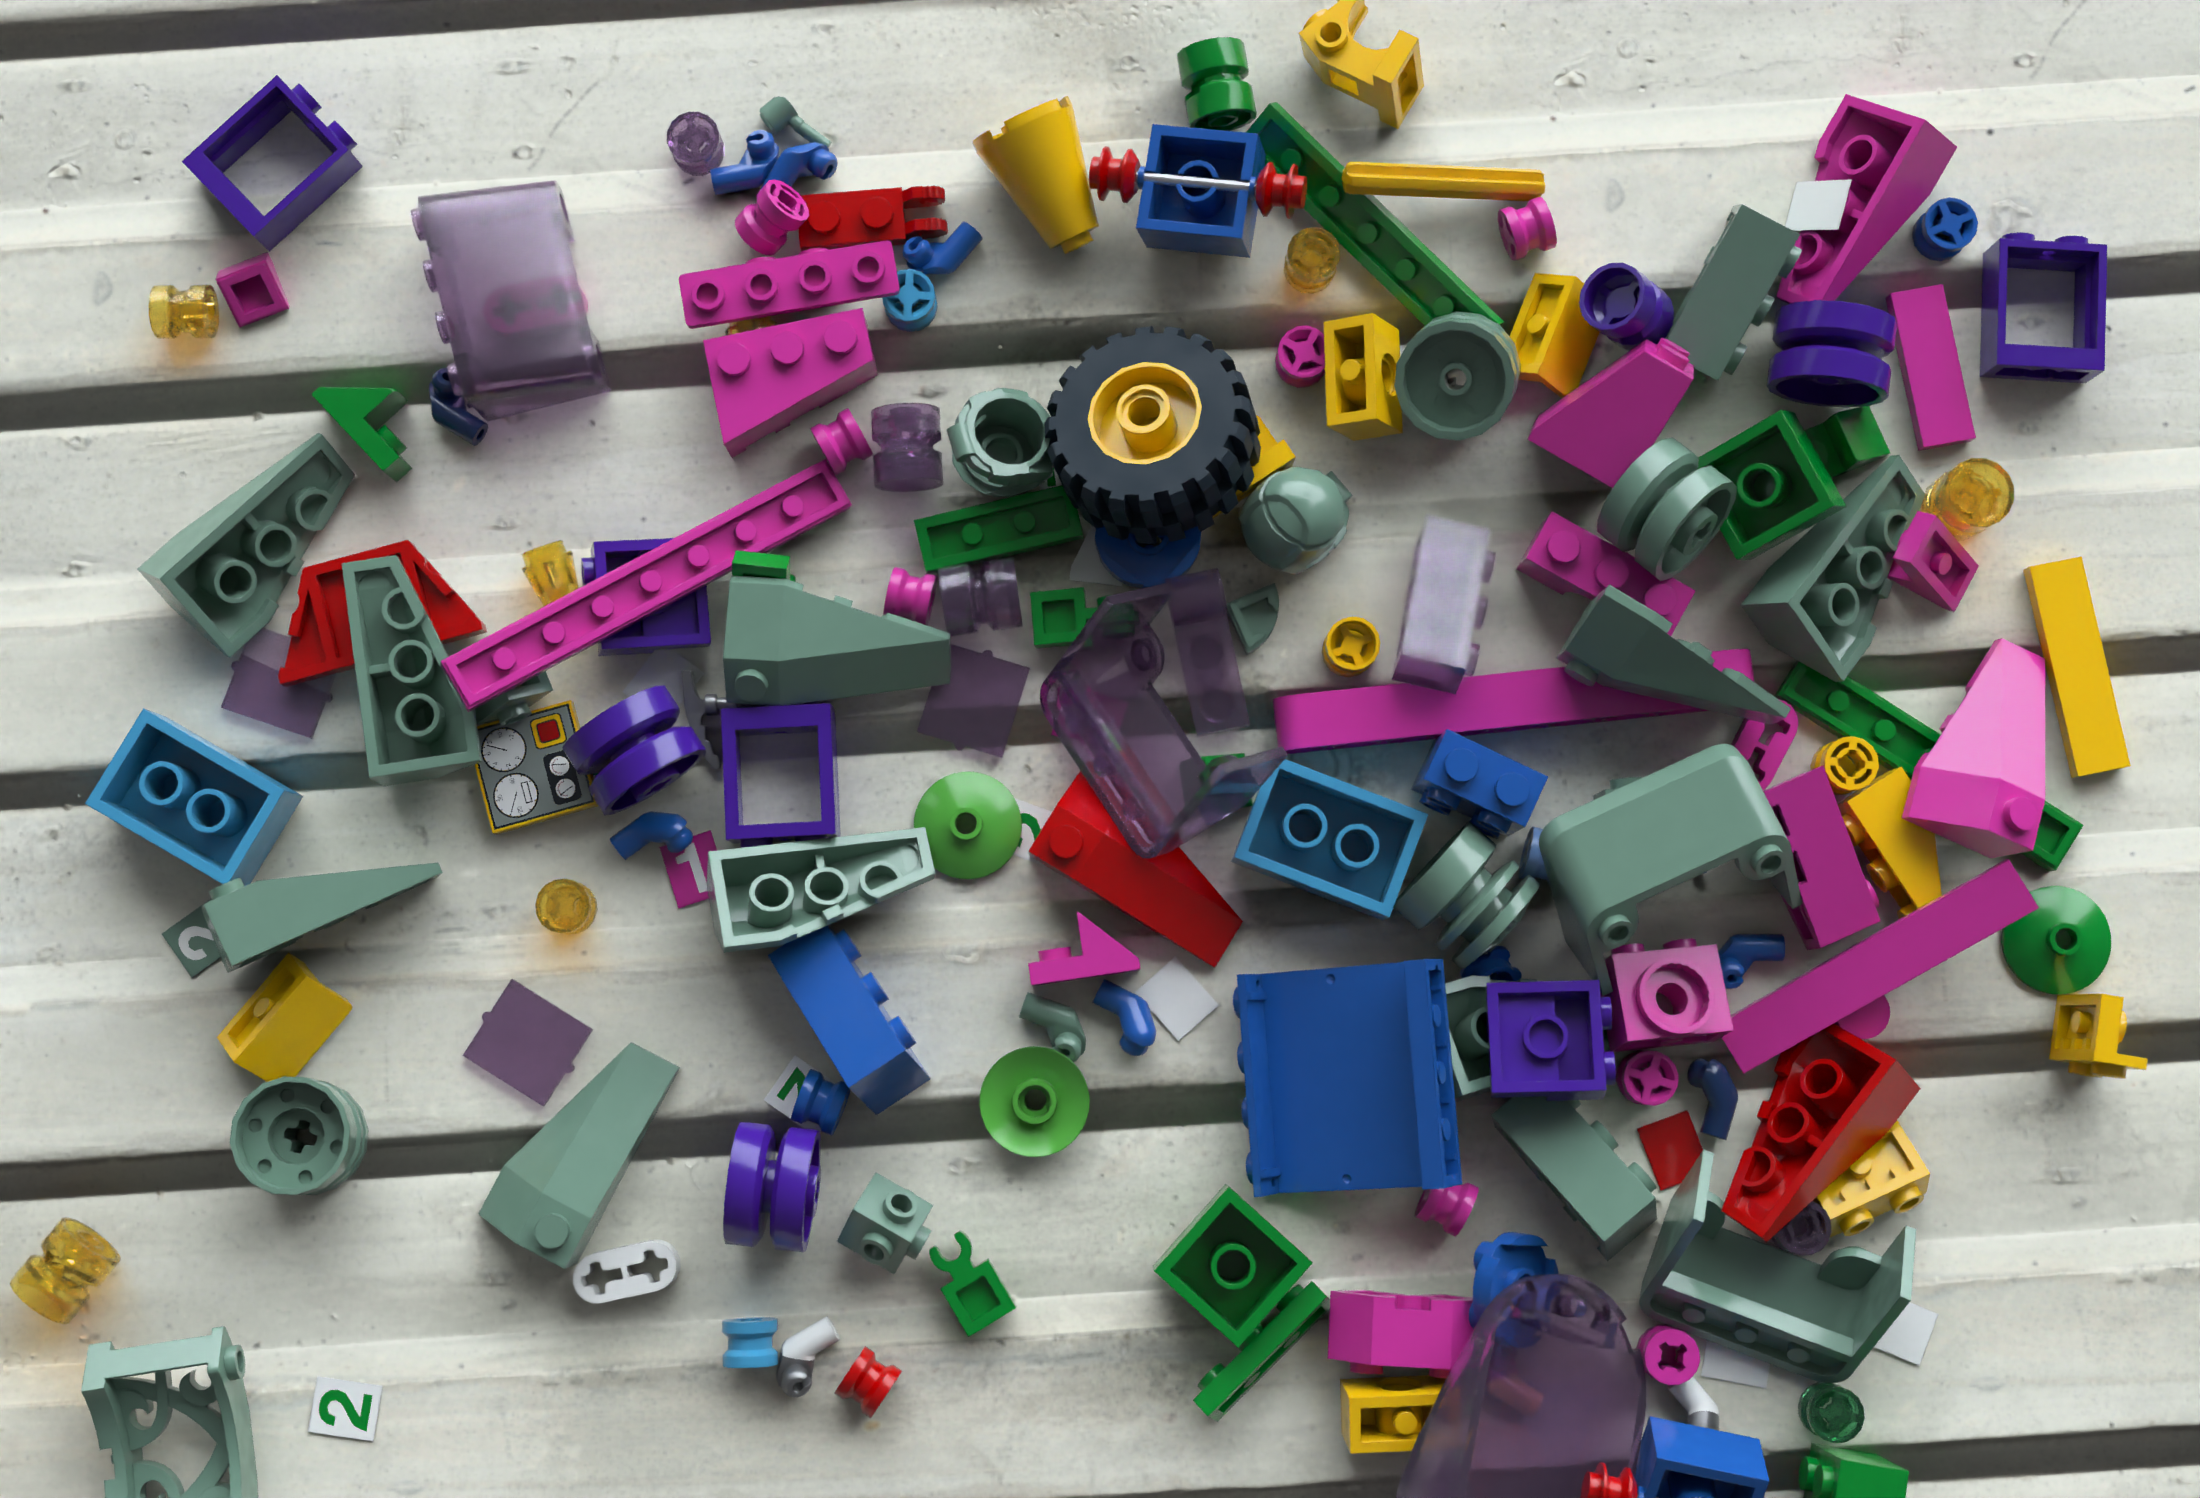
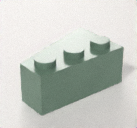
M1546 1096L1512 1097L1491 1115L1495 1128L1540 1181L1543 1180L1565 1205L1563 1209L1572 1220H1578L1600 1244L1597 1247L1598 1251L1609 1261L1657 1220L1656 1198L1651 1193L1657 1188L1655 1183L1636 1162H1633L1628 1167L1613 1151L1619 1145L1609 1131L1597 1120L1589 1125L1575 1110L1581 1105L1579 1100L1546 1101Z

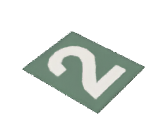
M203 905L162 933L192 978L221 958L202 912Z

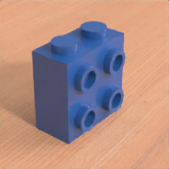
M1446 729L1433 741L1411 790L1422 794L1419 801L1422 805L1444 815H1449L1451 810L1458 811L1470 817V821L1485 835L1498 839L1500 834L1509 836L1526 827L1548 776Z

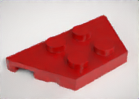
M409 540L304 567L297 592L299 605L296 611L292 613L288 635L292 637L285 667H280L279 683L282 686L289 687L355 669L342 563L397 555L442 644L487 633L486 625Z

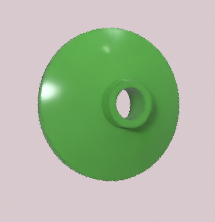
M967 771L945 776L930 786L918 803L914 817V828H926L935 869L947 876L968 880L993 874L1011 859L1020 841L1022 819L1015 798L1001 782L983 773ZM971 814L976 818L977 825L972 833L962 834L957 830L956 823L961 815Z
M1029 1046L1007 1053L991 1067L980 1091V1113L989 1134L1003 1148L1022 1156L1043 1157L1066 1148L1082 1131L1089 1113V1090L1082 1072L1067 1056L1047 1047ZM1037 1089L1045 1094L1046 1104L1042 1108L1033 1109L1027 1105L1025 1097L1030 1090Z

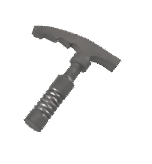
M691 670L681 671L685 713L689 726L692 727L706 749L705 759L714 769L721 768L719 756L714 755L711 741H707V726L702 725L703 716L705 714L707 716L718 715V711L726 708L765 707L772 705L726 703V697L718 698L717 694H706L705 699L702 700L696 690L694 672Z

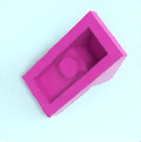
M1917 511L1909 528L1903 532L1898 541L1897 550L1892 557L1894 560L1887 578L1945 610L1955 612L1979 565L1936 515Z
M1078 911L1077 919L1083 955L1072 957L1071 947L1038 951L1039 962L1028 963L1032 986L1134 972L1141 969L1139 958Z

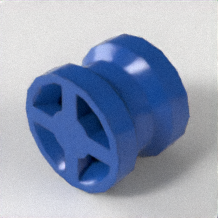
M1949 197L1938 200L1915 223L1912 233L1914 246L1921 255L1929 260L1944 261L1951 259L1963 247L1968 245L1976 235L1978 226L1976 213L1969 204L1961 199ZM1942 233L1946 236H1949V238L1947 240V238H1943L1937 235Z
M810 1069L794 1105L791 1120L800 1124L807 1121L819 1125L821 1132L833 1136L846 1107L851 1090L844 1081H839L835 1084L824 1079L821 1072Z

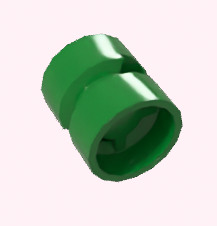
M1216 37L1192 43L1177 53L1181 85L1186 90L1191 91L1185 96V107L1190 128L1231 131L1241 128L1256 119L1257 112L1252 86L1248 82L1243 81L1249 73L1244 42L1233 37Z

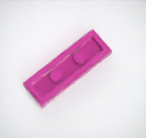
M1943 284L1890 293L1885 299L1888 313L1894 316L1897 322L1895 345L1918 451L1971 442L1976 436Z

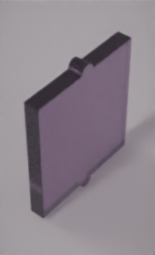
M262 628L244 645L239 661L232 662L231 668L234 670V674L221 708L312 739L325 703L333 700L330 690L336 674L288 687L280 685L278 674L280 667H285L291 637Z
M951 644L950 684L931 686L917 732L954 743L958 751H962L967 747L1003 758L1030 668L993 657L991 650H985L983 653Z
M511 979L491 1012H484L482 1014L484 1023L462 1056L538 1104L545 1106L565 1073L574 1071L575 1066L572 1062L592 1033L593 1028L515 979Z

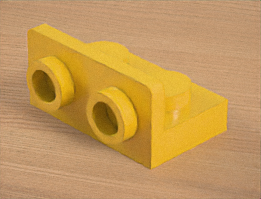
M2107 994L2057 995L2049 1054L2050 1060L2069 1063L2068 1073L2097 1078L2105 1076L2126 1079L2127 1069L2146 1070L2148 1061L2147 1058L2117 1053L2118 1044L2123 1040L2127 1027L2126 1014L2122 1011L2124 997Z
M1896 1121L1888 1133L1813 1200L1824 1218L1823 1230L1828 1238L1842 1232L1845 1236H1853L1870 1227L1874 1223V1218L1893 1209L1898 1214L1914 1208L1924 1199V1194L1928 1188L1930 1172L1901 1125Z

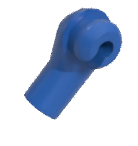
M764 130L752 132L746 138L747 149L739 164L710 169L715 195L758 188L763 185L779 158V147L771 133Z
M650 811L642 814L613 835L610 841L618 853L626 860L650 842H664L670 852L679 853L691 844L693 833L685 826L687 821L680 815Z
M1736 934L1731 936L1718 951L1725 989L1739 987L1744 982L1742 976L1754 961H1783L1785 957L1784 936L1782 934Z
M1104 979L1092 1003L1119 1016L1123 1031L1119 1043L1124 1052L1132 1056L1145 1054L1148 1046L1155 1042L1156 1028L1148 1003L1140 996Z

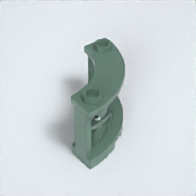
M225 1326L212 1328L211 1335L115 1349L111 1341L89 1344L81 1393L91 1413L100 1450L112 1449L111 1461L114 1464L115 1479L104 1480L105 1498H146V1484L151 1480L161 1483L167 1492L168 1498H258L257 1470L250 1410L243 1382L245 1356L241 1345H232ZM207 1365V1373L211 1380L209 1387L201 1386L196 1382V1369L183 1376L179 1388L172 1386L171 1370ZM155 1373V1381L144 1378L130 1377L136 1375ZM217 1400L221 1414L209 1404ZM153 1401L157 1402L156 1417L152 1426L140 1425L137 1421L135 1409H143L149 1414L154 1409ZM173 1408L198 1423L217 1443L204 1470L185 1493L180 1479L170 1468L159 1462L143 1460L142 1447L154 1441L164 1432L170 1422ZM229 1467L230 1484L219 1482ZM161 1493L158 1498H166L165 1493Z

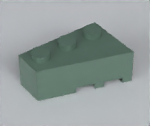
M1743 204L1733 206L1726 219L1729 221L1715 247L1713 246L1708 253L1702 271L1692 289L1688 291L1665 338L1690 353L1688 356L1689 363L1694 365L1695 369L1716 380H1719L1723 371L1730 375L1734 373L1747 349L1746 345L1740 343L1750 323L1757 327L1761 325L1775 299L1767 294L1777 275L1785 279L1787 278L1802 249L1795 246L1800 236L1799 233Z

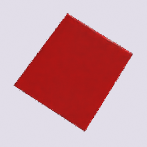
M1688 1110L1637 1128L1660 1191L1682 1183L1703 1151Z

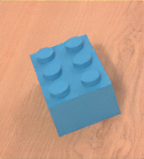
M143 708L85 804L216 881L224 884L241 878L244 886L251 884L303 796L168 717Z
M1273 754L1264 773L1231 862L1377 919L1385 920L1390 918L1428 814Z

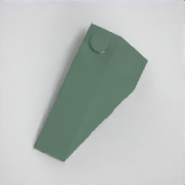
M317 433L178 532L137 570L173 610L224 655L230 658L270 622L279 607L276 602L291 576H297L305 562L301 558L317 531L323 530L355 474L322 434Z
M1900 455L1890 456L1843 499L1847 507L1818 522L1774 562L1741 604L1769 645L1835 682H1843L1873 640L1877 627L1871 624L1872 617L1879 599H1887L1893 582L1887 579L1894 560L1892 557L1897 550L1901 535L1909 528L1917 511H1920L1925 497V493Z
M393 555L342 563L369 778L383 786L439 778L482 762L475 709L470 712L466 710L443 670L440 662L449 656L399 557Z
M731 576L723 652L726 703L784 706L945 685L951 682V633L891 613L880 617L851 607L852 600L835 595L833 601L802 591L803 584L788 579Z
M1610 584L1589 602L1556 657L1567 664L1564 670L1569 676L1588 686H1593L1597 682L1604 687L1771 725L1785 719L1791 710L1790 707L1741 672L1730 668H1724L1722 672L1712 666L1715 660L1711 656L1712 652L1699 642L1690 643L1681 639H1674L1667 634L1672 626L1671 622Z
M925 827L708 852L707 891L714 933L724 953L781 946L935 878V869Z
M437 862L259 880L244 886L241 878H237L210 890L209 894L212 900L203 904L202 912L227 973L296 943L297 940L303 938V935L308 932L327 929L355 915V912L360 909H369L437 878L443 872Z
M632 1042L628 1044L504 1164L478 1214L514 1243L564 1269L576 1265L680 1067Z

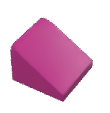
M268 252L226 267L217 273L215 280L239 328L287 310L290 307Z

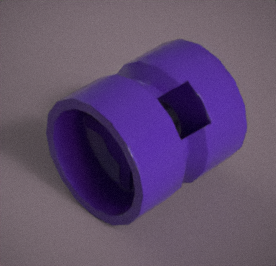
M1623 262L1609 263L1598 268L1587 278L1581 289L1579 305L1584 319L1589 325L1625 350L1630 351L1646 339L1658 344L1661 338H1666L1673 325L1674 308L1668 295L1652 281H1649L1636 268Z

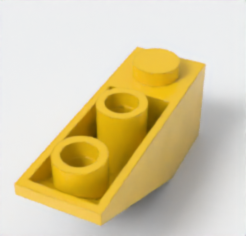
M1902 766L1883 773L1866 787L1855 791L1837 803L1853 846L1859 845L1870 862L1866 865L1869 876L1883 892L1889 891L1901 908L1897 911L1899 919L1942 896L1935 833L1902 819L1911 783Z

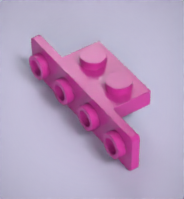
M888 240L831 250L813 248L804 250L795 256L777 259L774 257H758L748 260L745 264L686 273L679 277L685 322L690 329L894 296L900 292L893 246Z

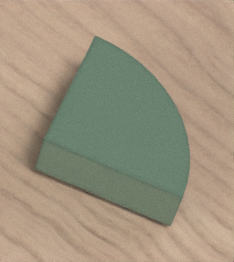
M1275 583L1225 604V609L1246 655L1254 652L1264 644L1274 629L1279 611V595Z

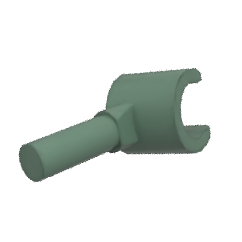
M774 97L760 108L762 121L775 135L789 125L796 133L810 143L816 142L824 144L828 148L830 147L832 142L806 124L785 97Z

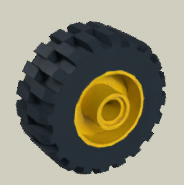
M1153 326L1135 328V335L1122 337L1120 332L1106 338L1108 344L1096 350L1094 346L1090 347L1079 356L1082 363L1077 368L1069 366L1059 379L1063 390H1055L1051 394L1047 406L1051 416L1044 422L1045 438H1050L1047 451L1069 500L1074 508L1080 509L1083 518L1095 528H1102L1104 526L1109 536L1121 540H1126L1131 533L1135 535L1138 543L1154 544L1156 543L1157 536L1167 535L1169 541L1173 542L1185 539L1184 531L1196 526L1200 532L1215 524L1213 520L1215 514L1221 511L1226 515L1239 503L1236 491L1245 492L1248 490L1254 478L1251 466H1255L1259 462L1261 446L1258 435L1260 434V429L1242 373L1236 371L1233 359L1223 349L1214 350L1212 341L1199 334H1193L1190 339H1187L1184 329L1165 327L1164 333H1155Z

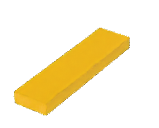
M2082 557L2027 567L2023 572L2043 658H2045V667L2071 778L2130 767Z

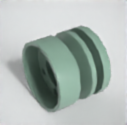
M1471 821L1467 822L1425 865L1399 895L1393 907L1418 930L1426 927L1439 916L1444 919L1447 924L1435 944L1441 951L1447 948L1460 935L1466 940L1452 958V961L1461 969L1466 968L1478 957L1491 952L1503 941L1523 918L1531 898L1540 886V883L1531 875H1528L1510 891L1505 885L1519 868V865L1514 860L1504 864L1491 874L1485 868V865L1493 855L1496 844Z
M284 1076L261 1084L243 1099L232 1120L230 1147L236 1166L251 1184L271 1194L319 1195L337 1189L356 1173L367 1151L369 1130L362 1108L347 1091L326 1081ZM309 1128V1132L317 1135V1141L315 1145L304 1146L303 1142L296 1140V1133L299 1129L308 1130Z

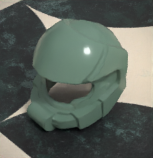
M996 388L992 391H984L970 397L957 416L955 425L950 426L946 430L952 447V462L962 480L985 495L1011 497L1025 493L1053 476V465L1047 451L1050 438H1045L1044 422L1050 415L1043 406L1033 398H1030L1027 392L1009 388Z
M1291 467L1278 471L1257 486L1239 510L1238 519L1241 521L1245 542L1249 550L1259 561L1273 569L1298 575L1328 556L1329 552L1335 549L1342 541L1347 532L1346 526L1349 518V508L1346 502L1353 495L1332 471L1326 475L1319 470L1302 467Z

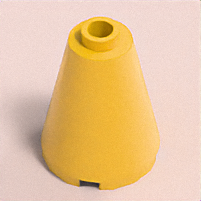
M1065 96L1060 101L1057 98L1004 121L1005 126L1001 128L1002 133L992 136L990 130L973 140L972 144L976 153L1050 249L1061 246L1064 254H1067L1094 241L1090 231L1099 225L1089 186L1074 109L1068 96Z

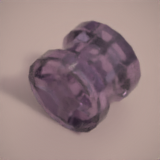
M686 112L671 122L667 130V144L676 164L683 172L692 176H704L710 173V169L718 168L721 165L725 156V145L716 123L708 115L701 112ZM704 142H705L706 145H705V147L701 150V153H700V148L703 146V144H704Z

